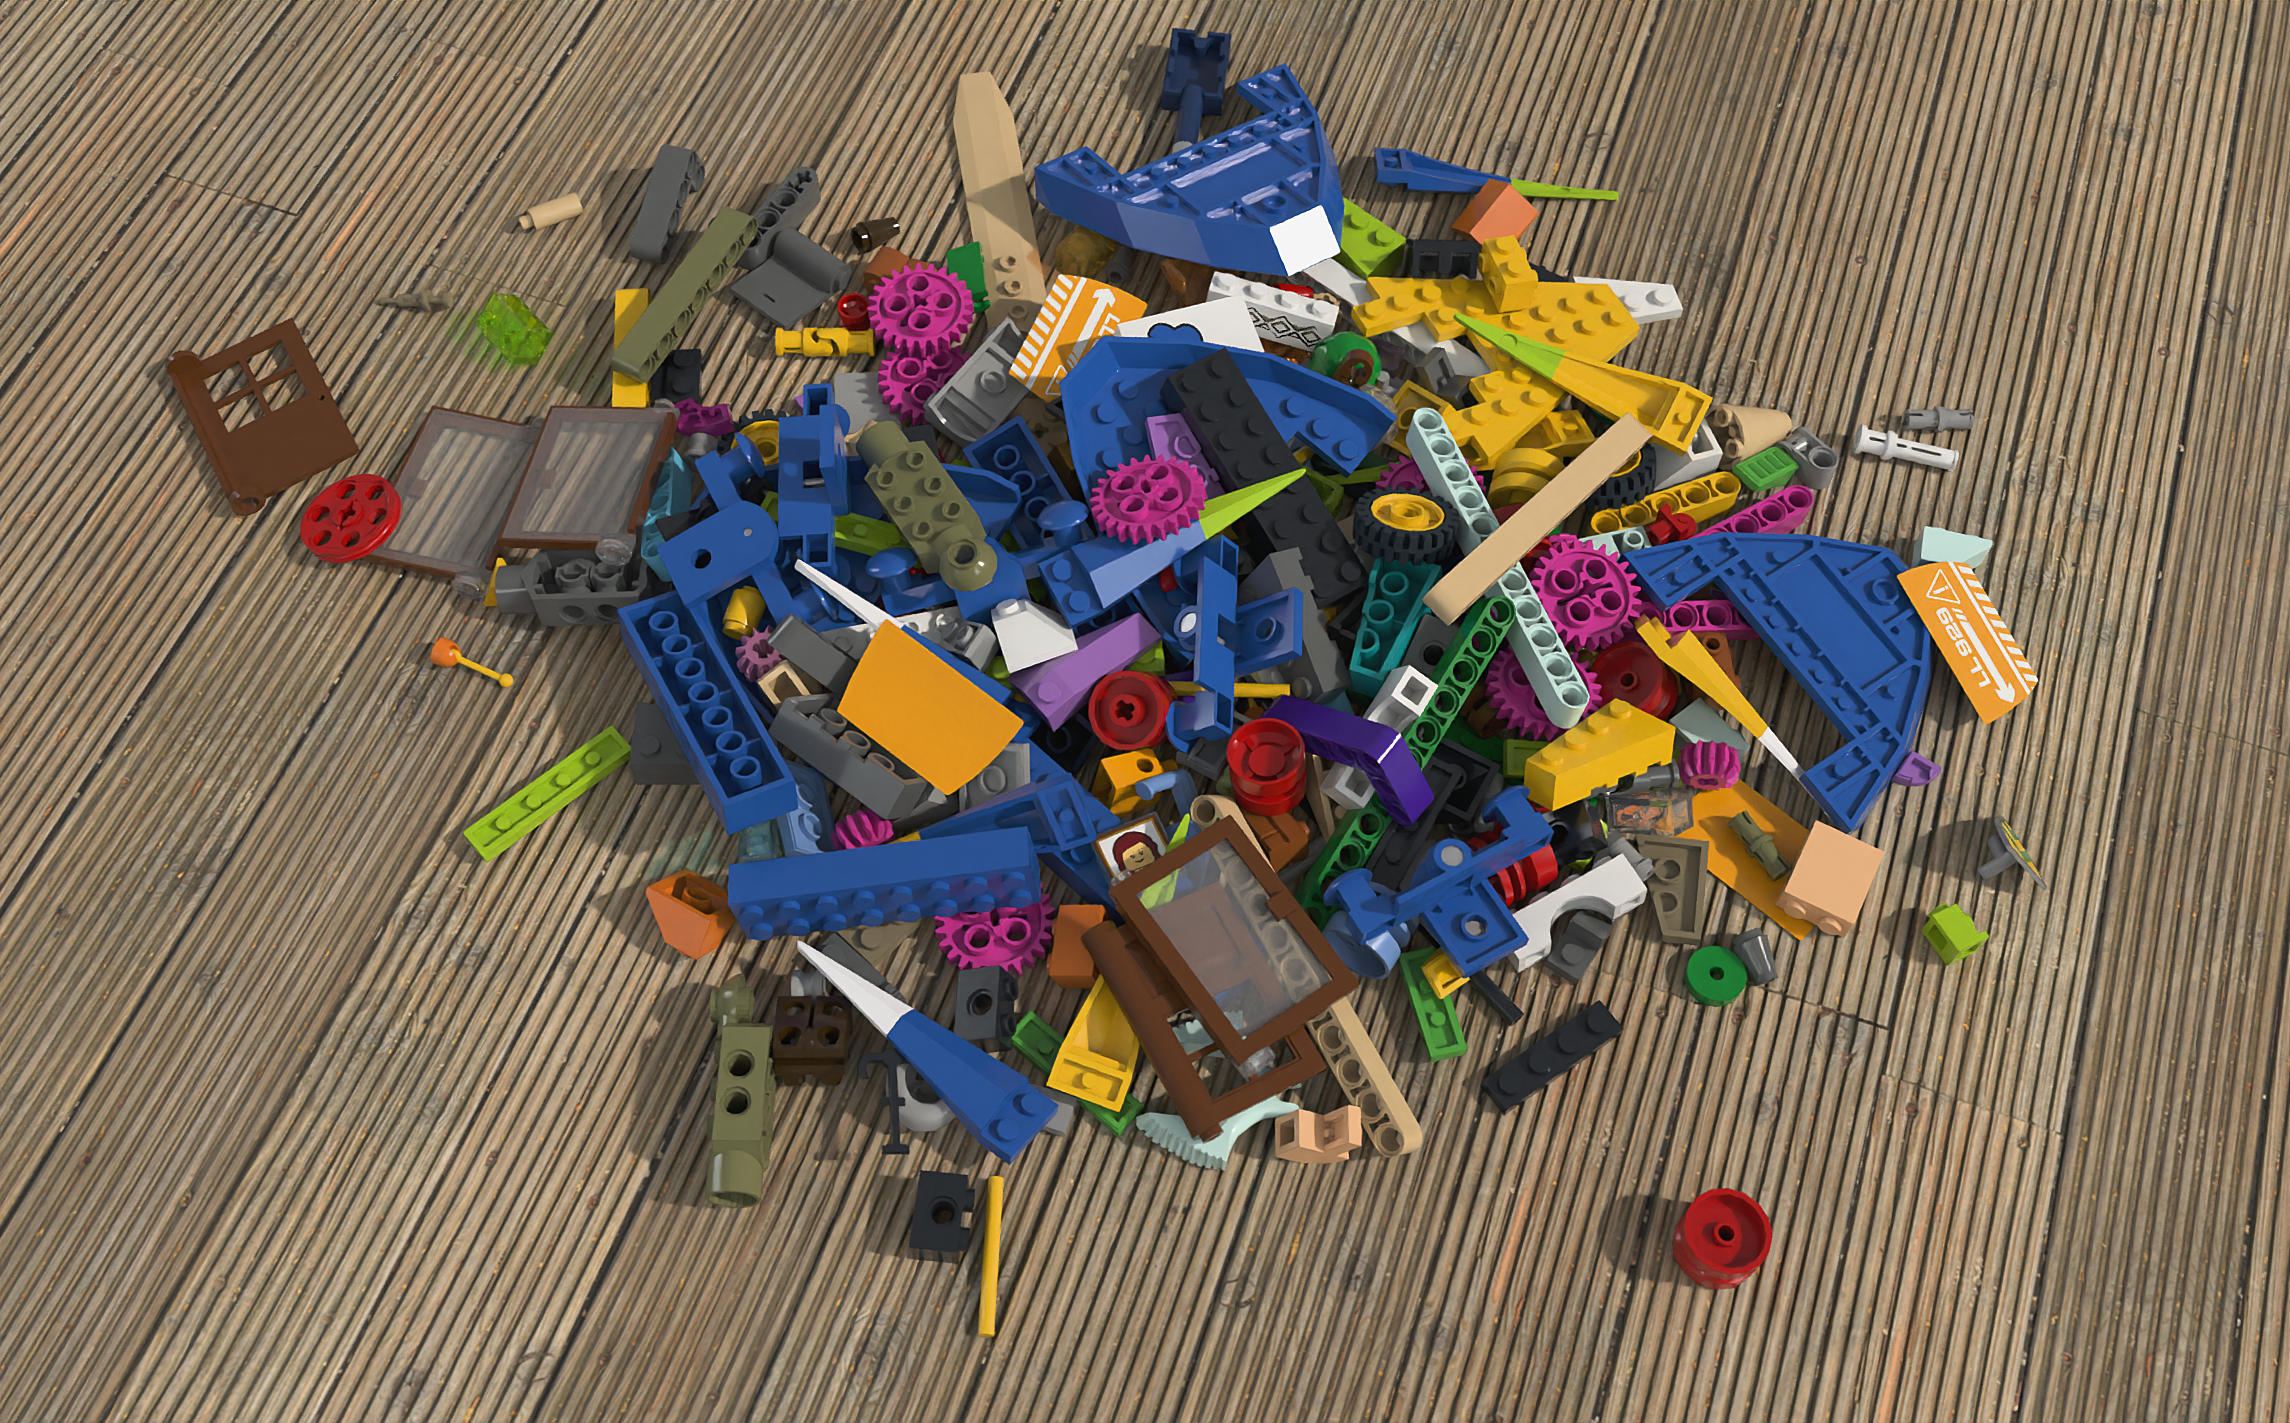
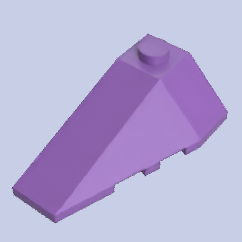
M1139 612L1075 639L1078 650L1018 670L1007 679L1008 682L1045 723L1055 731L1089 702L1095 686L1107 675L1120 670L1126 671L1162 640V636Z

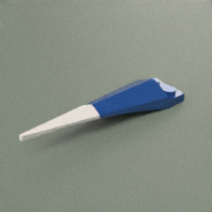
M797 559L794 566L796 570L847 606L877 631L883 621L888 619L1024 721L1023 726L1009 743H1024L1038 729L1042 718L1030 705L1013 699L1016 692L800 559Z
M797 941L798 951L888 1039L952 1110L973 1137L1008 1165L1018 1157L1057 1114L1059 1105L1030 1085L1027 1077L804 942Z

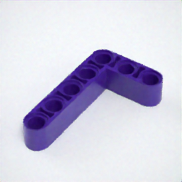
M1285 694L1279 695L1257 718H1274L1287 722L1301 735L1305 752L1365 771L1387 813L1400 825L1405 827L1412 826L1434 800V795L1405 740L1396 730L1387 725Z

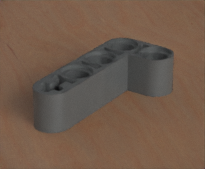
M668 144L661 146L632 236L630 254L633 258L658 264H665L667 262L689 191H700L704 183L705 167L695 150Z
M809 167L796 168L752 215V217L758 220L756 236L735 265L746 270H754L773 256L774 244L779 234L788 227L797 229L814 210L821 199L818 176L815 170ZM715 216L713 219L710 220V222H709V224H708V227H709L710 224L713 222V220L716 218V216Z
M789 612L767 638V642L791 662L843 698L859 661L797 615Z

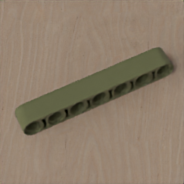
M728 206L719 212L617 347L611 361L613 371L640 383H646L653 376L753 241L758 230L757 218Z

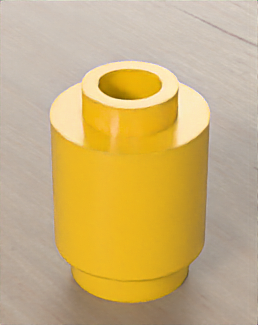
M743 586L742 589H735L733 591L722 620L724 624L722 631L726 635L741 641L742 635L751 637L753 635V628L758 629L767 605L760 590L750 586Z

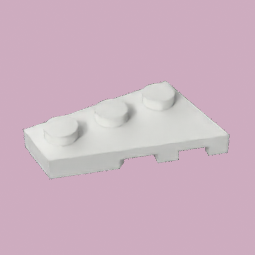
M1573 276L1571 283L1608 284L1637 324L1681 317L1683 311L1673 285L1577 276Z

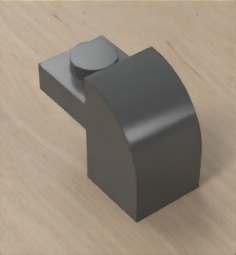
M1434 347L1415 366L1423 384L1421 387L1450 403L1456 411L1479 404L1469 390L1470 379L1475 377L1455 375L1444 348Z

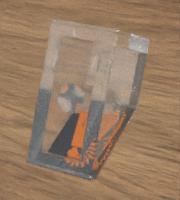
M1653 789L1646 793L1606 798L1608 832H1613L1616 829L1619 833L1675 837L1694 826L1692 791Z

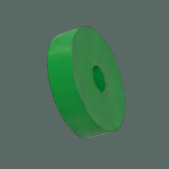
M1707 946L1697 950L1690 957L1684 970V982L1689 993L1699 1002L1713 1007H1721L1733 1003L1740 996L1747 981L1746 968L1741 959L1729 949L1720 946ZM1710 972L1717 973L1721 980L1713 979L1710 976Z

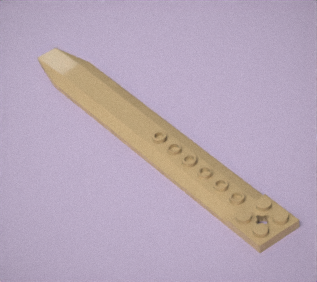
M990 71L961 74L953 116V128L973 243L980 242L982 246L981 252L985 261L983 267L989 296L982 300H990L991 304L985 310L987 329L989 332L994 326L998 328L1008 317L1026 338L1047 299L1014 117ZM1031 392L1003 424L1021 414L1031 433L1036 430L1045 431L1043 438H1037L1036 434H1033L1045 456H1047L1056 445L1069 440L1067 426L1045 410L1044 405L1047 404L1046 401Z

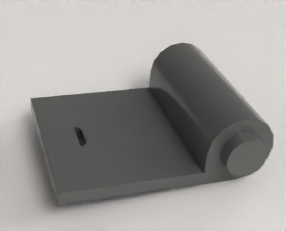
M788 227L779 234L775 241L774 256L729 287V292L786 331L837 292L846 289L852 279L851 267L795 228Z

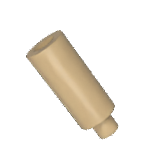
M573 192L528 208V214L519 217L518 220L523 230L534 226L537 231L584 214L577 194Z

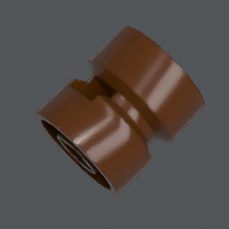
M1484 673L1480 675L1458 711V715L1461 718H1468V726L1483 740L1495 736L1509 723L1507 717L1503 719L1496 718L1500 708L1489 707L1492 697L1485 695L1488 685L1485 683L1487 676Z

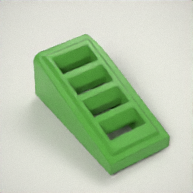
M1774 446L1736 464L1732 469V473L1753 492L1786 485L1798 470L1799 464L1780 446Z

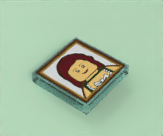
M1155 811L1097 834V840L1088 843L1109 888H1112L1162 857L1171 840ZM1184 866L1179 868L1176 882L1186 879L1187 872ZM1144 891L1139 893L1137 897H1142Z

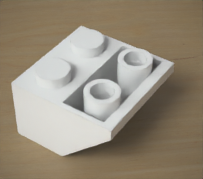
M1704 417L1683 457L1654 442L1651 443V447H1654L1656 455V482L1652 491L1655 492L1678 486L1716 472L1723 452Z

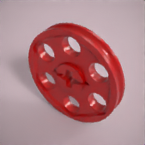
M359 474L339 480L323 490L308 506L300 526L302 541L316 558L324 562L346 563L362 558L381 546L395 530L402 513L400 496L386 479L378 475ZM355 490L351 497L343 499L348 492ZM383 491L379 498L371 500L376 493ZM329 513L324 520L317 522L321 515ZM386 515L381 522L373 524L379 516ZM331 536L326 544L318 546L324 538ZM360 537L355 545L347 547L351 540Z

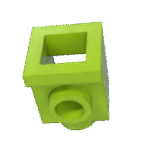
M1943 903L1928 913L1930 919L1921 930L1947 967L1977 952L1990 937L1986 931L1978 933L1972 918L1964 913L1957 903L1950 907L1947 903Z

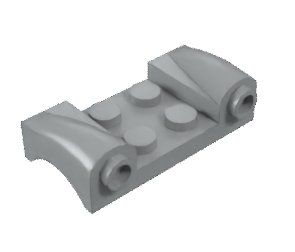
M1007 317L998 328L992 327L984 337L983 344L938 394L932 393L923 405V409H925L924 419L962 448H966L999 428L1032 392L1008 373L1026 339L1010 318Z

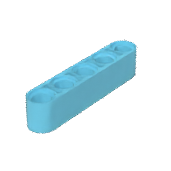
M670 446L643 524L641 556L656 575L665 582L672 581L656 549L665 541L655 520L689 511L692 484L691 470L672 446Z

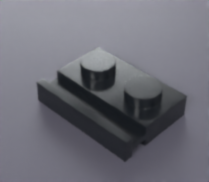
M701 349L670 351L652 376L651 404L653 411H658V408L668 407L692 397L697 404L701 405L703 358Z

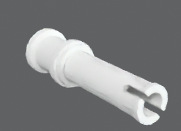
M1863 424L1859 426L1853 442V453L1859 454L1861 451L1879 455L1882 460L1895 457L1947 469L1948 471L1955 469L1959 457V451L1957 450L1953 451L1901 439L1893 431H1888L1887 433L1868 429L1867 425Z

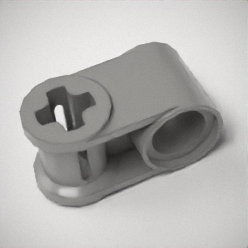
M1800 426L1792 432L1791 437L1774 444V446H1780L1799 464V468L1794 475L1802 480L1806 486L1818 490L1824 489L1830 484L1838 464V455L1833 449L1818 439L1811 430Z

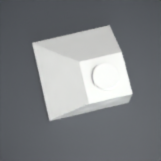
M1025 598L1018 601L1016 599L1005 600L999 603L995 609L991 610L993 624L1009 673L1078 650L1073 629H1069L1063 616Z

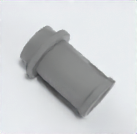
M1624 837L1618 839L1607 852L1612 858L1623 853L1642 882L1646 881L1655 871V867L1651 865L1652 860L1650 858L1645 859Z

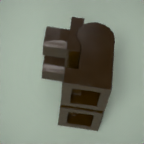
M778 996L773 1032L775 1075H782L786 1086L801 1085L805 1082L806 1074H820V1082L824 1085H839L841 1083L842 1074H845L849 1036L852 1035L853 1031L852 1002L846 996H817L815 1012H813L812 996ZM791 1007H800L804 1010L801 1014L794 1016L786 1015L785 1010ZM828 1007H839L842 1009L836 1015H825L823 1012Z

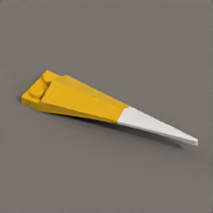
M1645 613L1633 622L1638 633L1661 660L1689 679L1733 715L1764 744L1811 795L1799 780L1805 771L1690 630L1671 637L1656 616L1649 620Z

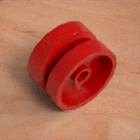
M1634 641L1615 643L1603 650L1592 663L1589 673H1597L1594 683L1602 687L1598 694L1602 697L1599 708L1617 698L1662 721L1673 710L1678 697L1677 678L1671 668L1644 643Z
M1120 670L1107 675L1095 686L1089 699L1088 716L1095 734L1103 743L1117 750L1150 749L1163 744L1168 739L1164 724L1170 704L1178 701V697L1170 683L1154 672Z
M1729 1188L1710 1189L1695 1198L1676 1224L1672 1246L1675 1260L1685 1275L1698 1285L1714 1290L1733 1289L1747 1281L1770 1252L1773 1235L1769 1218L1759 1203L1743 1192Z

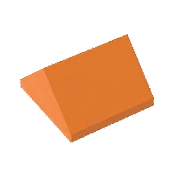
M1490 178L1454 222L1451 229L1464 239L1469 240V242H1479V249L1482 250L1484 239L1515 235L1518 241L1539 213L1510 183Z

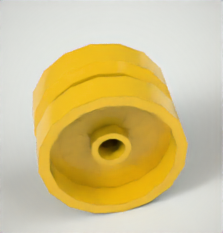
M1515 448L1505 451L1497 458L1487 496V502L1491 510L1511 505L1526 504L1564 470L1566 466L1557 457L1533 448Z

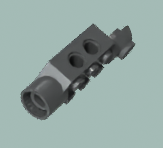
M641 543L636 545L634 552L541 549L527 565L500 566L495 579V595L500 612L502 614L537 613L543 627L619 624L617 609L676 590L673 581H662L641 556Z

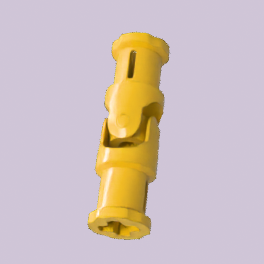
M805 327L803 331H784L783 328H776L777 356H783L784 353H803L805 357H847L848 354H868L870 357H875V330L869 328L868 331H848L847 328Z

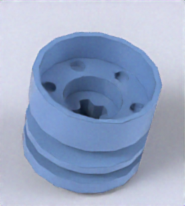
M1372 881L1368 883L1377 897L1385 892H1388L1390 897L1396 894V892ZM1340 904V911L1333 913L1322 930V935L1348 969L1372 979L1388 977L1400 957V948L1407 946L1411 935L1418 928L1420 922L1418 915L1359 946L1345 925L1347 913Z

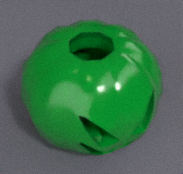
M1351 331L1338 332L1316 344L1309 361V369L1330 378L1349 351L1354 349L1366 350L1372 355L1374 365L1372 375L1361 391L1370 394L1375 389L1377 377L1381 374L1382 361L1376 346L1366 337ZM1358 363V365L1353 366L1358 369L1359 367H1364V364Z

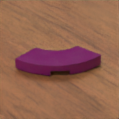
M692 397L662 409L664 415H667V412L681 414L676 432L683 436L690 437L695 433H705L714 437L735 431L732 413L727 403L716 406H701Z

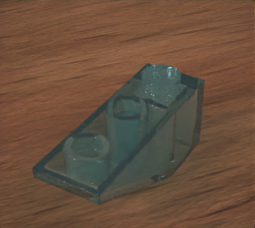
M777 817L739 831V863L777 859L783 856V843Z

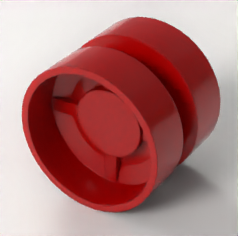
M1260 718L1249 721L1234 732L1228 742L1227 760L1231 789L1238 804L1248 812L1260 816L1281 815L1296 807L1303 799L1308 783L1305 746L1299 732L1287 722L1274 718Z

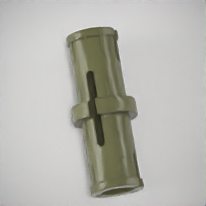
M1746 810L1738 813L1728 822V826L1747 847V854L1751 858L1755 857L1773 881L1782 878L1793 868L1777 850L1771 835L1765 834Z

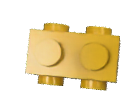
M1515 235L1484 239L1481 253L1478 254L1477 268L1499 313L1530 308L1534 289L1538 287V276L1536 271L1531 269L1527 261L1525 249L1520 247Z

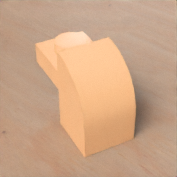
M1346 1105L1325 1115L1297 1109L1276 1118L1275 1157L1300 1163H1336L1348 1160L1349 1151L1362 1146L1361 1108Z

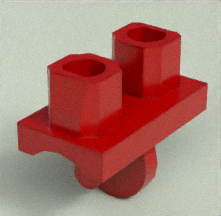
M1666 504L1659 508L1655 522L1647 526L1646 535L1652 547L1687 540L1693 537L1696 530V522L1685 513L1672 515L1671 507Z

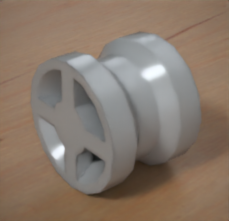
M695 433L690 436L688 441L690 449L686 450L682 458L690 470L699 473L694 461L713 450L718 451V440L705 433Z
M793 970L791 996H812L813 1005L815 1006L817 996H826V977L819 970H816L813 974H805L802 970Z

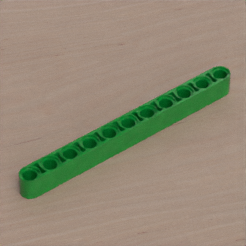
M1498 595L1477 601L1430 675L1429 680L1438 685L1436 691L1420 717L1411 722L1400 734L1421 771L1514 622L1516 607L1510 598ZM1491 605L1497 610L1496 621L1490 615ZM1473 635H1476L1479 640L1477 651L1472 646L1471 639ZM1455 664H1457L1461 670V677L1459 681H1457L1453 675V668ZM1437 694L1443 700V706L1440 711H1438L1434 704ZM1419 724L1424 729L1422 741H1419L1416 736V728ZM1374 791L1365 808L1346 811L1294 895V898L1303 910L1306 908L1310 910L1312 914L1311 920L1320 932H1322L1340 903L1333 906H1326L1324 904V894L1320 889L1321 881L1327 877L1330 883H1332L1337 877L1347 871L1363 868L1393 819L1379 800L1376 791ZM1363 815L1368 820V829L1365 833H1362L1359 828V820ZM1344 846L1350 852V857L1346 864H1343L1340 860V851Z

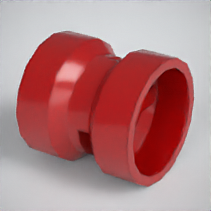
M850 293L841 297L837 304L840 328H847L848 331H868L871 328L867 308L870 305L865 296L858 293Z

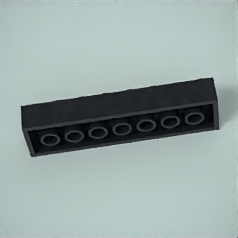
M1225 347L1167 377L1159 392L1172 414L1181 413L1201 447L1200 452L1211 469L1214 468L1219 476V483L1226 494L1302 469ZM1305 473L1301 478L1239 518L1240 523L1263 559L1269 554L1299 547L1303 557L1299 563L1304 576L1310 575L1315 588L1311 590V594L1318 610L1323 609L1325 613L1361 593L1369 584L1370 575Z

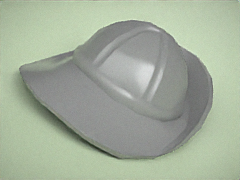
M900 1064L897 1068L898 1097L905 1098L906 1105L899 1106V1121L909 1129L920 1132L934 1131L949 1124L956 1117L952 1110L926 1081L915 1080L917 1071L911 1064ZM887 1071L886 1089H885V1090H886V1095H887V1097H889L888 1071Z

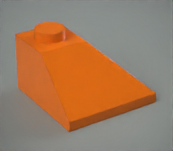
M688 868L647 887L646 896L665 942L675 947L685 957L697 960L715 950L736 921L728 905V890Z

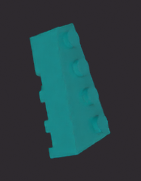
M1384 556L1379 559L1375 558L1374 567L1369 578L1367 598L1362 609V621L1357 632L1349 668L1353 691L1375 698L1392 669L1401 667L1425 613L1432 614V611L1421 600L1443 578L1442 566L1436 564L1427 565L1424 561H1422L1421 566H1413L1411 561H1407V565H1399V560L1389 563L1384 561Z

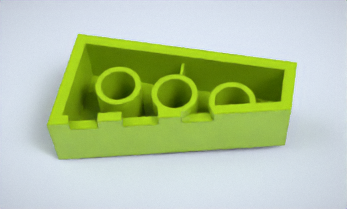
M1343 197L1344 216L1341 249L1339 254L1330 258L1366 282L1369 277H1388L1403 262L1406 238Z

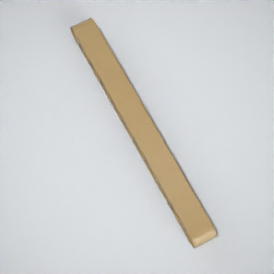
M1627 412L1445 575L1421 601L1449 626L1632 458L1653 435Z
M1200 795L1193 800L1190 807V816L1200 827L1201 831L1231 814L1272 868L1237 804L1231 797L1227 795ZM1213 806H1214V808H1215V815H1214V817H1213V814H1212V808H1213ZM1224 840L1209 850L1210 854L1295 1005L1332 981L1333 979L1288 920L1284 918L1277 922L1269 910L1268 912L1266 911L1264 903L1266 899H1270L1269 895L1252 873L1250 880L1248 879L1247 866L1234 849H1231L1228 841ZM1284 931L1286 932V935H1287V943H1286V944L1284 943V940H1283V933H1284ZM1302 963L1306 969L1305 977L1301 972ZM1344 997L1307 1022L1306 1025L1352 1106L1361 1108V1123L1377 1151L1388 1158L1416 1151L1422 1143L1421 1128L1348 999ZM1339 1029L1342 1031L1343 1034L1342 1043L1338 1037ZM1357 1063L1362 1067V1076L1358 1074ZM1377 1096L1382 1103L1381 1111L1378 1109L1376 1105ZM1396 1130L1401 1136V1145L1396 1141Z

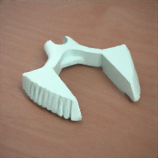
M1234 1011L1231 1014H1228V1012L1224 1013L1237 1031L1243 1029L1242 1011H1238L1237 1014H1234ZM1198 1020L1172 1027L1183 1049L1188 1054L1214 1043ZM1220 1050L1207 1055L1225 1058ZM1257 1055L1249 1059L1258 1077L1273 1070V1068H1270L1261 1061ZM1239 1066V1067H1238L1239 1070H1240V1071L1244 1074V1076L1246 1077V1083L1249 1082V1080H1248L1246 1074L1244 1073L1242 1067ZM1301 1083L1298 1084V1085H1296V1086H1294V1087H1292V1088H1290V1089H1298V1088H1300V1087H1301ZM1274 1096L1230 1118L1221 1126L1224 1133L1203 1144L1201 1139L1195 1141L1191 1139L1181 1116L1149 1112L1136 1118V1125L1140 1131H1146L1144 1135L1147 1138L1152 1137L1151 1141L1156 1144L1160 1143L1161 1147L1164 1149L1168 1148V1151L1171 1153L1175 1152V1155L1178 1157L1182 1156L1183 1160H1190L1189 1163H1197V1166L1200 1167L1205 1165V1168L1212 1166L1213 1169L1220 1167L1221 1170H1225L1230 1151L1239 1135L1261 1120L1279 1118L1299 1109V1106L1280 1101Z

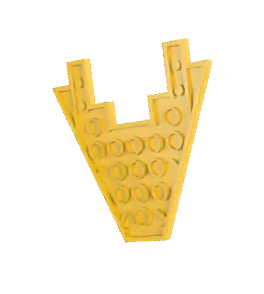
M1455 277L1453 279L1367 278L1366 289L1374 300L1353 306L1351 311L1352 319L1366 338L1423 321L1437 343L1467 335L1492 373L1470 379L1469 390L1478 401V405L1443 415L1442 418L1457 446L1461 447L1472 444L1486 466L1493 463L1564 401L1570 393L1453 319L1455 313H1460L1514 334L1606 363L1635 339L1640 329V326L1609 285L1596 283L1538 282L1537 289H1534L1530 308L1499 313L1484 280H1467L1463 277Z

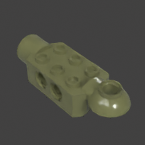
M882 421L869 427L856 443V451L869 469L864 479L874 499L907 546L916 554L917 560L926 573L940 572L942 580L950 588L961 592L975 591L984 587L993 578L997 570L998 558L994 549L984 541L987 535L979 516L924 440L909 442L899 426L893 421ZM966 558H973L966 564H960Z
M743 973L731 977L721 987H713L710 996L711 1022H719L717 1040L714 1047V1062L719 1064L718 1077H712L710 1086L711 1101L716 1102L714 1115H708L706 1133L707 1139H712V1148L709 1150L705 1200L711 1204L729 1208L752 1207L761 1202L763 1174L770 1166L778 1075H775L773 1024L751 1023L754 1010V995L752 987H746Z

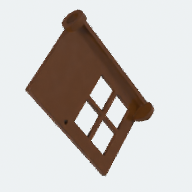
M293 318L283 321L202 361L197 354L188 350L174 352L166 360V370L229 504L237 515L246 516L254 514L264 507L267 498L361 453ZM283 343L293 365L257 382L247 359ZM240 363L250 385L214 402L204 380ZM297 372L308 395L272 412L261 389ZM255 393L265 415L228 432L218 410Z
M1219 882L1150 913L1212 998L1249 980L1269 1016L1237 1031L1242 1038L1254 1033L1292 1007ZM1107 920L1092 927L1080 937L1082 944L1090 953L1185 1123L1193 1141L1201 1139L1203 1144L1214 1140L1224 1133L1221 1126L1230 1118L1327 1069L1305 1028L1301 1026L1283 1038L1294 1058L1293 1060L1259 1077L1248 1060L1240 1066L1249 1082L1212 1100L1192 1063L1218 1051L1219 1048L1215 1043H1212L1189 1055L1186 1054L1167 1019L1189 1008L1127 923L1117 928L1114 920Z

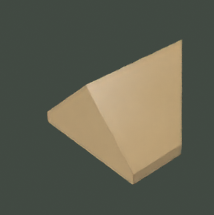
M784 659L756 681L764 702L776 715L786 697L822 694V684L789 659Z

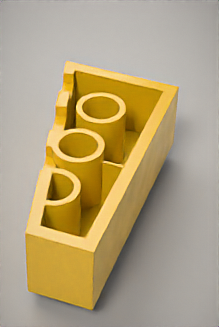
M1615 698L1526 760L1524 786L1530 790L1527 798L1554 811L1590 796L1591 790L1596 787L1608 789L1618 784V778L1630 773L1637 777L1646 773L1648 766L1657 763L1663 766L1671 763L1676 727L1631 706L1625 701Z

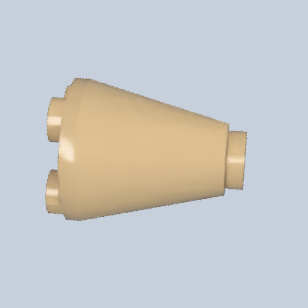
M1725 403L1711 406L1704 415L1723 452L1717 467L1722 470L1733 469L1736 464L1773 447L1775 443L1789 436L1792 430V422L1788 414L1775 409Z

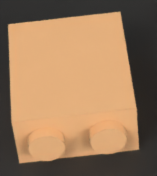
M1816 820L1806 834L1794 861L1793 868L1790 870L1775 906L1782 908L1786 914L1793 918L1805 919L1818 925L1820 930L1827 934L1839 935L1844 938L1855 924L1885 852Z

